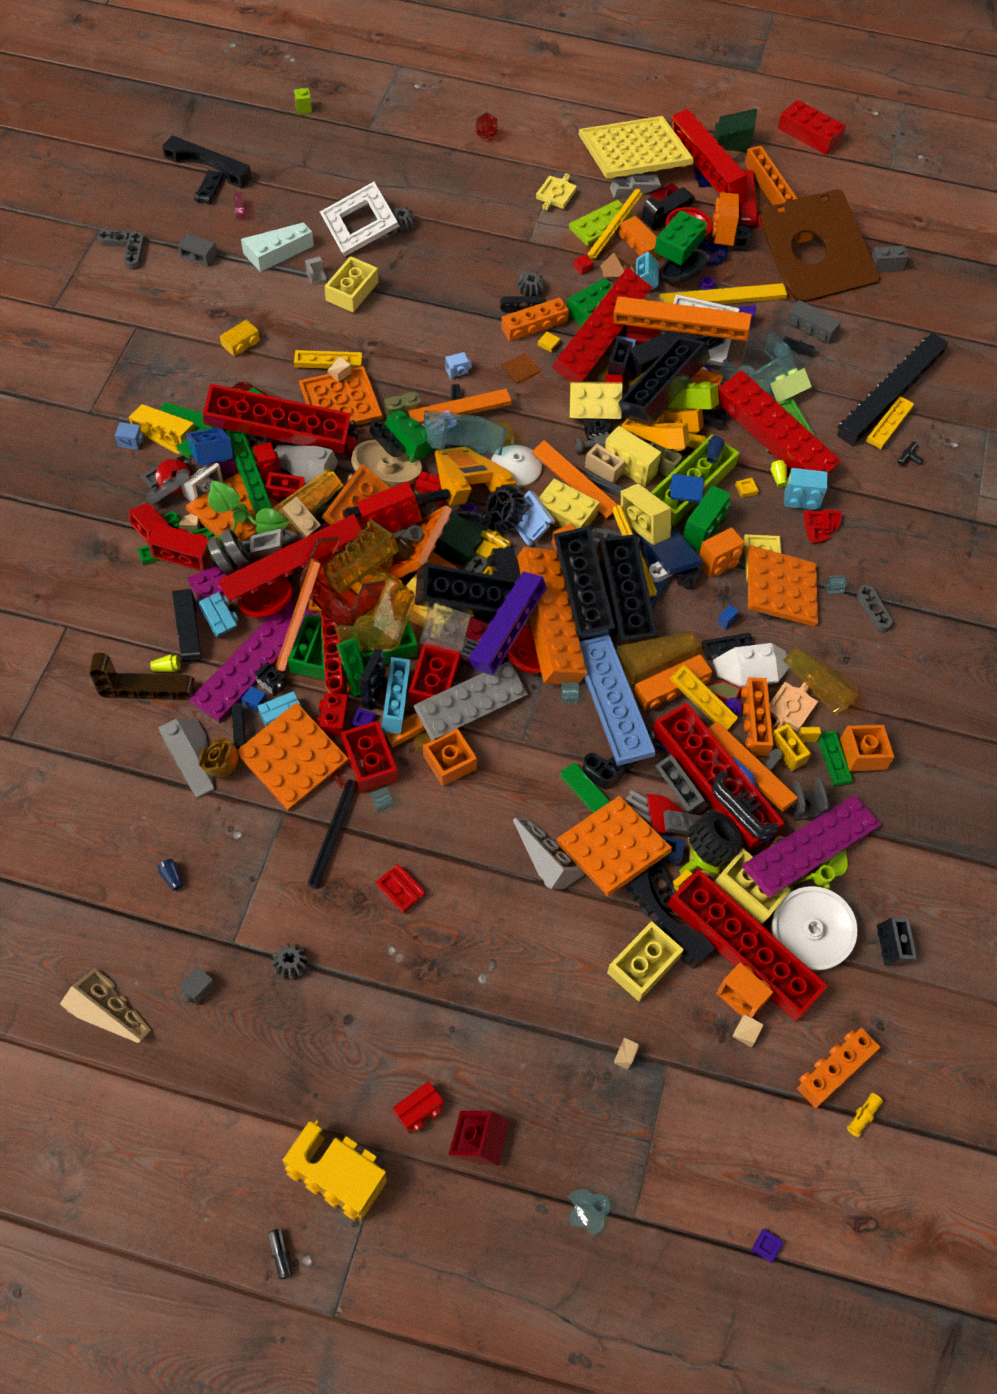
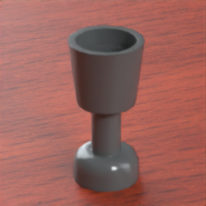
M610 434L594 436L593 440L582 441L581 438H575L574 446L576 453H582L584 448L594 447L596 444L605 448L606 438Z
M413 525L407 530L403 529L392 533L390 540L401 536L407 542H418L423 537V531L418 525Z

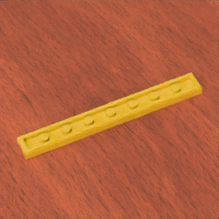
M783 283L659 294V298L663 299L664 303L672 304L676 294L717 304L786 299L787 297Z

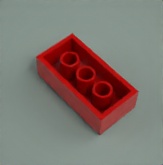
M796 100L781 113L777 129L827 155L842 141L846 125L804 102Z

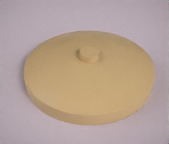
M368 440L358 444L354 448L351 458L355 471L360 465L364 464L389 487H394L407 481L409 485L414 484L422 469L420 460L411 463L409 461L410 457L406 453H402L400 457L390 456L376 440Z

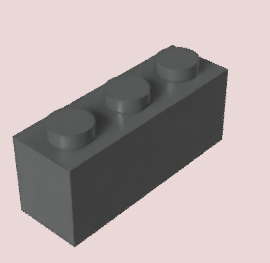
M798 300L790 309L786 323L829 344L837 334L841 321Z
M672 754L655 765L689 814L698 815L708 808L706 801Z

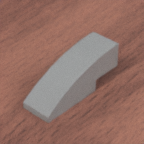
M631 174L627 179L613 178L610 190L613 198H628L635 189H640L645 194L660 188L661 184L657 175Z
M282 529L252 535L251 540L242 542L249 554L251 563L269 556L282 548Z

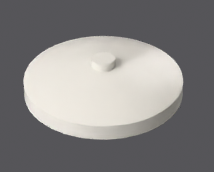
M803 887L792 891L777 906L772 918V935L812 971H824L839 965L849 956L856 943L857 923L852 909L843 898L825 888Z

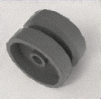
M229 528L222 532L221 539L214 537L207 541L212 557L226 576L236 572L237 565L244 568L251 564L247 550L232 529Z

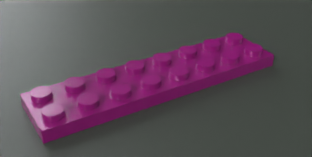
M291 598L282 610L269 616L189 699L190 704L220 723L232 711V704L239 703L250 686L254 687L257 684L255 673L267 662L271 663V666L277 663L297 602ZM306 608L299 630L306 614L316 617L317 615Z
M853 795L748 860L742 868L770 899L878 829L881 823Z

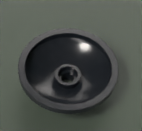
M693 251L682 265L668 260L662 266L660 275L662 279L668 282L688 281L704 268L707 262L706 256L703 252Z

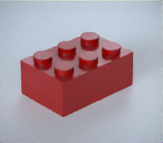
M408 481L356 502L372 541L423 521L415 495Z
M166 523L154 524L148 539L151 557L201 572L206 569L210 558L207 545L209 538L205 535L192 534L183 528L175 529Z
M423 644L409 689V704L415 705L454 686L460 666V652Z
M379 721L341 732L342 745L360 793L398 781L397 768Z

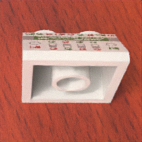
M212 463L199 469L197 473L181 485L183 495L192 502L210 490L213 480L223 482L220 465Z

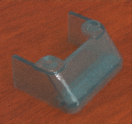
M770 331L764 351L774 360L755 371L747 365L736 369L729 361L724 359L720 375L723 376L722 382L725 383L742 369L772 397L774 393L770 383L776 381L775 377L782 374L787 376L788 371L796 368L791 348L775 333Z
M424 411L423 419L427 442L431 445L430 447L444 450L445 444L469 446L475 448L476 452L479 453L491 451L497 455H502L506 427L479 416Z

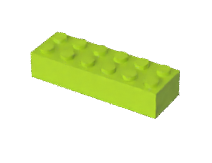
M712 434L650 492L671 507V524L673 526L698 502L670 499L671 489L669 486L672 474L703 477V498L712 485L716 486L736 466L739 452L726 443L716 463H709L706 460L708 440L714 436Z

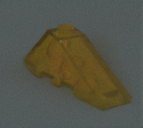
M795 647L783 659L835 714L847 709L858 697L859 689L847 676Z

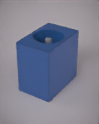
M729 605L719 615L717 623L726 630L736 621L739 611L732 605Z
M250 686L242 698V703L258 712L257 706L266 701V693Z

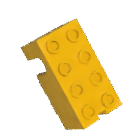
M317 1120L315 1123L308 1122L282 1160L286 1167L284 1170L288 1172L287 1175L294 1181L298 1182L301 1179L306 1184V1188L315 1195L318 1192L323 1194L324 1200L331 1206L336 1208L339 1205L342 1207L343 1213L350 1219L355 1221L358 1218L362 1221L387 1183L385 1170L374 1163L376 1156L366 1149L362 1154L354 1150L357 1147V1143L348 1137H345L343 1142L335 1138L321 1160L317 1163H310L325 1138L320 1135L322 1128H320Z

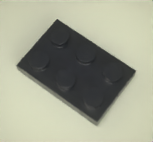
M375 648L359 679L362 708L370 710L372 704L375 705L377 703L378 693L380 689L385 687L387 680L385 678L386 669L384 668L383 650Z

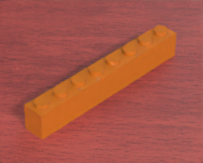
M763 147L749 148L745 165L748 170H753L754 179L771 204L777 205L797 199ZM778 208V211L783 212L785 208ZM803 232L795 235L794 238L799 244L812 240L813 234Z
M617 297L614 309L615 324L743 341L748 339L752 314L628 297Z

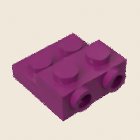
M218 565L187 578L199 602L217 592H220L221 596L224 595L218 580L226 577V575Z

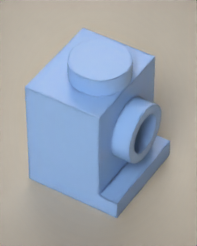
M464 352L445 357V369L450 380H454L456 376L468 374L469 369L472 368L471 360L467 359Z

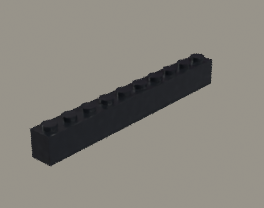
M933 332L928 337L925 336L920 345H916L911 354H907L902 363H898L893 372L888 373L884 381L879 382L873 392H869L866 400L860 401L856 410H851L847 419H843L839 423L837 437L854 446L886 414L898 397H902L944 354L949 342Z

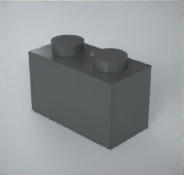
M188 233L177 245L180 258L206 267L217 256L214 242Z
M905 246L874 247L871 258L878 273L898 272L904 270L908 255Z

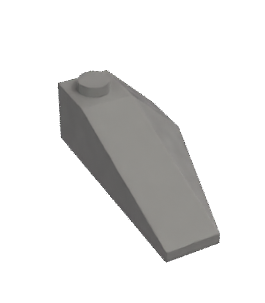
M277 445L274 452L277 451L280 468L287 470L294 476L304 477L305 484L308 487H312L334 471L338 464L332 450L318 446Z
M174 719L158 727L165 745L196 799L214 791L213 777L203 771L198 763L202 749L205 746L208 748L206 734L198 720Z
M514 818L513 822L536 871L548 888L565 889L586 874L569 855L560 849L557 841L554 842L545 837L546 833L528 818Z

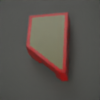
M726 681L706 686L723 702L730 698H737L741 691L740 687Z

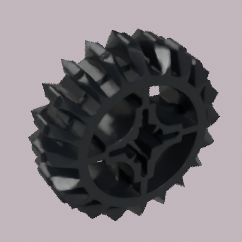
M501 485V487H496L495 491H491V496L487 497L488 502L484 503L486 509L483 510L486 514L493 515L489 528L499 533H509L510 531H515V527H520L519 522H524L522 518L523 515H526L525 509L528 508L524 505L527 500L524 498L525 494L519 488L512 485Z

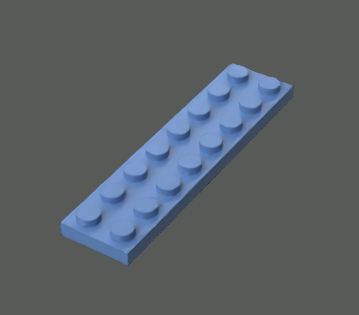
M609 634L581 641L580 646L587 670V675L584 678L617 766L654 757V747Z

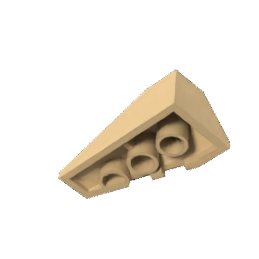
M93 968L71 986L60 1005L75 1017L137 1043L151 1031L138 1013L127 1007L125 1004L127 1000L124 996H118L114 991L115 985L111 980L97 969Z

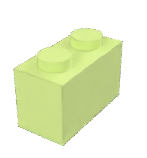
M794 368L788 371L787 376L785 374L775 377L776 381L770 383L777 402L788 399L812 387L805 368L801 370Z

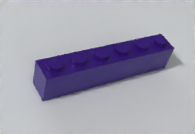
M523 571L516 580L513 589L507 594L503 605L499 607L493 621L489 623L486 632L480 637L479 643L470 654L469 660L474 670L494 676L547 589L543 576Z

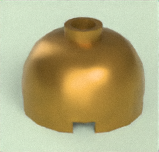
M218 737L210 741L212 744L208 748L205 746L202 749L198 763L202 770L210 776L222 778L228 776L236 769L239 763V752L237 747L226 737Z

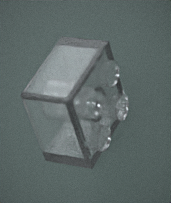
M433 604L428 608L420 644L458 652L462 651L470 614Z

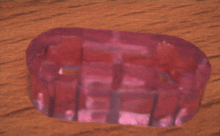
M242 192L234 193L236 218H244Z

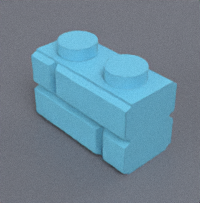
M646 252L636 259V274L653 287L652 289H655L659 284V262L649 252Z
M217 592L199 602L198 605L216 638L237 628L236 622H238V618L234 611L230 612L228 608L230 604L225 595L221 596L220 592Z
M294 691L257 706L265 727L296 702L300 705Z

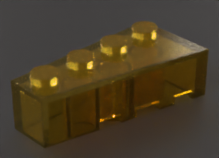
M325 470L272 509L287 518L281 510L297 496L315 517L341 486V480L329 470ZM289 520L286 529L299 535L300 532Z
M372 519L367 522L368 526L364 530L361 529L356 534L357 538L345 546V551L342 554L338 553L323 569L329 585L340 594L399 551L393 534Z
M689 631L617 646L616 654L623 671L635 687V684L697 656L701 644L693 633Z

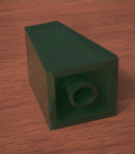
M758 109L720 116L719 123H715L713 138L717 140V143L724 150L747 153V150L751 148Z
M451 511L450 519L444 525L442 535L436 540V547L433 552L445 560L464 565L468 560L471 561L476 553L474 548L482 540L480 537L482 530Z

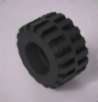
M710 810L704 813L688 829V840L692 845V849L703 861L708 862L712 866L721 867L726 865L744 846L743 837L735 823L718 811Z

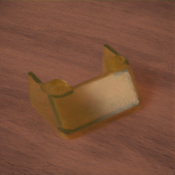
M358 571L357 575L360 582L371 595H380L373 615L360 616L355 621L354 626L335 625V631L340 642L354 637L357 640L359 649L375 650V648L383 651H392L398 647L414 607V592L388 573Z

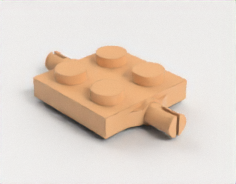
M804 681L800 688L793 687L784 682L769 703L770 716L777 720L772 726L773 730L788 723L792 729L797 732L818 703L817 700L806 693L811 686L808 681Z

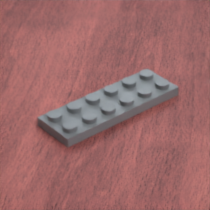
M508 661L498 667L494 676L482 673L415 704L414 708L432 741L526 696L527 692L511 662Z

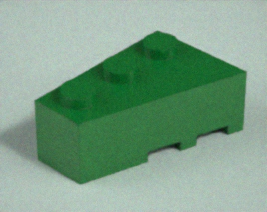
M399 409L388 414L385 425L404 445L403 454L406 453L410 457L409 461L411 463L433 453L438 435Z
M306 614L288 659L290 673L325 681L321 617Z

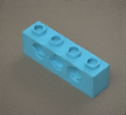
M391 657L382 732L401 734L410 667L409 659Z

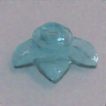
M586 1189L571 1192L568 1197L575 1208H573L569 1215L568 1224L574 1227L586 1226L590 1236L599 1233L604 1227V1217L610 1210L608 1198L602 1194L593 1195ZM601 1203L603 1209L600 1211L596 1210L594 1204Z

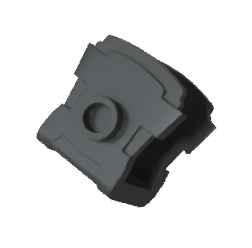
M815 777L814 788L810 792H802L799 781H793L792 792L798 797V801L791 805L790 809H792L795 821L816 819L823 815L829 805L823 781L819 777ZM805 802L810 805L809 810H805Z

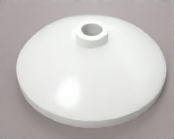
M505 446L499 449L491 459V461L510 471L516 481V488L533 484L538 480L542 472V462L532 454L533 450L526 446Z

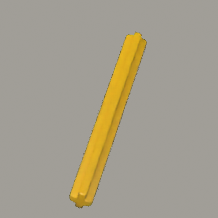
M640 189L634 190L588 252L590 259H596L618 229L620 223L624 221L641 198L643 193Z
M614 506L613 514L622 536L632 535V529L622 506ZM641 554L649 596H656V587Z

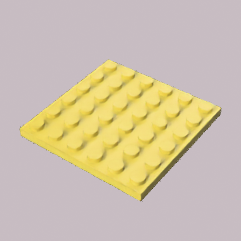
M663 116L579 129L580 138L606 179L629 176L631 174H643L649 171L656 172L661 169H672L679 166L686 167L693 164V157Z

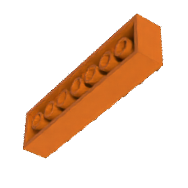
M523 547L516 557L520 576L523 571L543 576L547 587L529 617L543 682L547 684L578 685L587 675V670L557 551Z

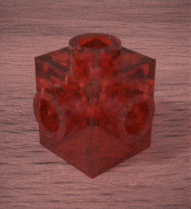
M487 112L476 119V134L486 141L497 134V118Z

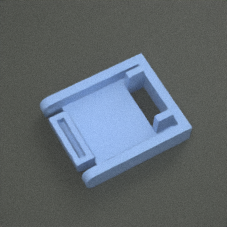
M529 490L524 496L527 500L524 505L530 504L532 506L525 512L526 515H523L522 519L524 522H519L520 527L515 528L524 542L531 547L534 544L533 541L536 542L550 527L549 524H553L555 520L536 493Z

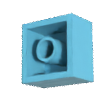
M792 468L784 490V506L819 510L827 490V472Z

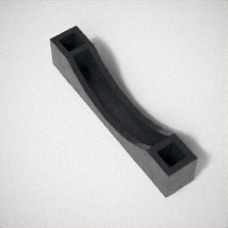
M172 135L162 145L165 159L175 163H199L210 166L222 172L228 183L242 189L252 178L250 165Z
M648 869L624 885L630 899L640 905L642 913L646 917H650L656 926L684 949L681 959L686 965H690L694 969L712 956L715 947L702 932L679 924L661 909L650 889Z

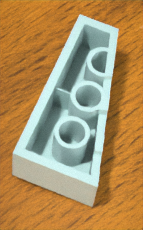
M304 222L241 239L243 254L260 272L314 246L312 231Z

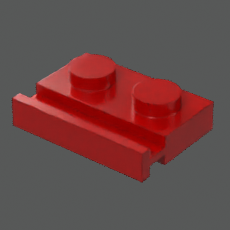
M399 864L375 882L376 886L402 913H405L418 899L425 896V891Z

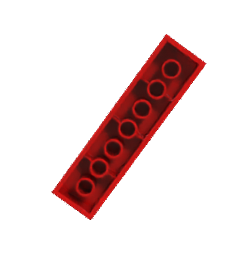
M685 109L672 115L673 131L693 157V164L719 195L720 192L739 194V204L746 201V193H748L746 173L742 172L738 164L732 160L731 156L724 151V148L717 143V140L696 119L694 113Z
M627 267L551 368L569 382H582L624 327L623 324L614 323V309L617 297L645 299L653 287Z
M742 369L718 388L719 405L778 460L785 461L790 471L792 468L827 472L828 477L836 470L841 460Z
M210 383L203 411V425L303 446H318L343 454L351 413Z
M352 514L218 580V583L227 600H232L234 603L243 598L242 594L246 592L252 594L260 590L259 586L264 583L268 586L277 582L276 577L280 575L285 578L295 573L293 569L298 566L300 570L309 566L312 558L319 561L328 556L327 552L332 550L335 553L345 548L343 544L347 542L351 545L362 540L360 536L364 533L355 515Z
M687 702L655 721L653 728L655 736L667 751L672 754L713 809L724 814L735 823L741 832L744 848L748 853L767 840L762 841L752 836L716 799L712 786L716 775L720 771L725 770L727 772V777L724 778L725 787L736 798L748 790L750 795L745 799L748 800L754 796L756 800L751 805L753 806L757 802L762 804L753 815L765 826L777 823L779 829L775 831V835L780 833L784 821L758 789L750 783L736 762Z
M700 869L669 900L667 905L694 930L702 932L715 949L734 967L742 963L750 967L758 979L767 982L773 991L769 999L794 1022L803 1015L828 986Z

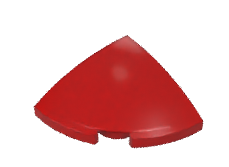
M826 509L822 512L806 510L803 512L805 529L810 543H819L831 537L829 535L836 531L840 525L841 510Z
M646 794L651 827L657 833H667L665 831L663 812L671 810L684 813V811L667 797L657 794Z

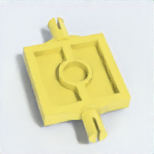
M566 173L562 179L549 176L536 193V199L545 202L542 205L544 210H548L550 205L562 209L567 205L577 191V186L568 182L571 178L570 174Z

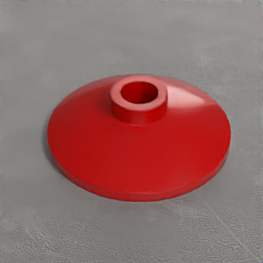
M167 459L158 466L156 481L159 486H162L164 480L169 477L174 478L172 472L177 473L181 468H186L190 472L189 477H191V471L181 460ZM181 486L172 491L171 494L182 493Z

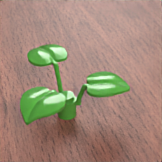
M213 480L211 482L208 495L209 505L214 511L219 513H225L229 509L233 511L234 524L232 530L234 532L237 523H242L247 518L257 525L256 532L258 534L277 529L284 530L288 525L289 519L272 508H263L258 511L255 521L251 513H248V507L240 503V496L235 489L219 481Z

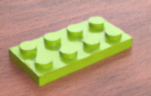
M616 200L569 223V229L585 245L589 246L597 242L623 204ZM630 211L624 221L635 215Z

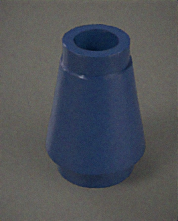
M712 436L708 440L706 460L709 463H716L725 447L722 437Z
M167 859L157 866L159 869L158 873L172 891L178 890L183 886L177 862H174L173 859Z

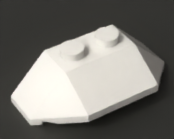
M772 643L735 647L713 659L717 678L724 679L739 687L745 686L748 677L767 678V684L778 683L790 668L786 651Z

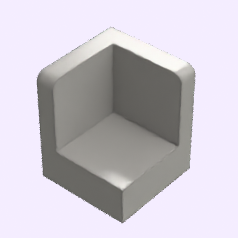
M321 257L305 260L306 273L311 284L315 285L326 282L327 278L323 271Z

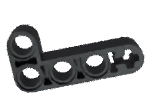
M681 187L660 202L650 197L643 206L641 220L655 230L666 222L668 214L673 210L690 207L695 200V196L686 188Z
M191 588L172 591L181 660L186 662L202 659L194 593Z
M646 728L653 745L654 732L650 728ZM588 753L584 757L582 771L596 785L607 790L612 788L638 761L617 766L614 756L605 761L596 753ZM592 763V764H594V765H596V766L592 767V766H589L588 764ZM603 776H609L610 779H605Z

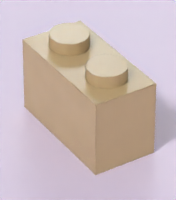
M596 444L586 454L585 468L601 478L615 483L623 474L625 460L599 444Z
M297 496L281 510L304 538L320 527L319 522Z

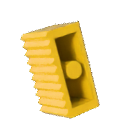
M247 319L220 335L221 345L234 357L260 341L258 329Z
M787 723L774 730L772 735L774 749L782 750L783 756L781 759H783V762H786L785 764L788 765L790 771L805 765L809 756H811V752L791 726Z

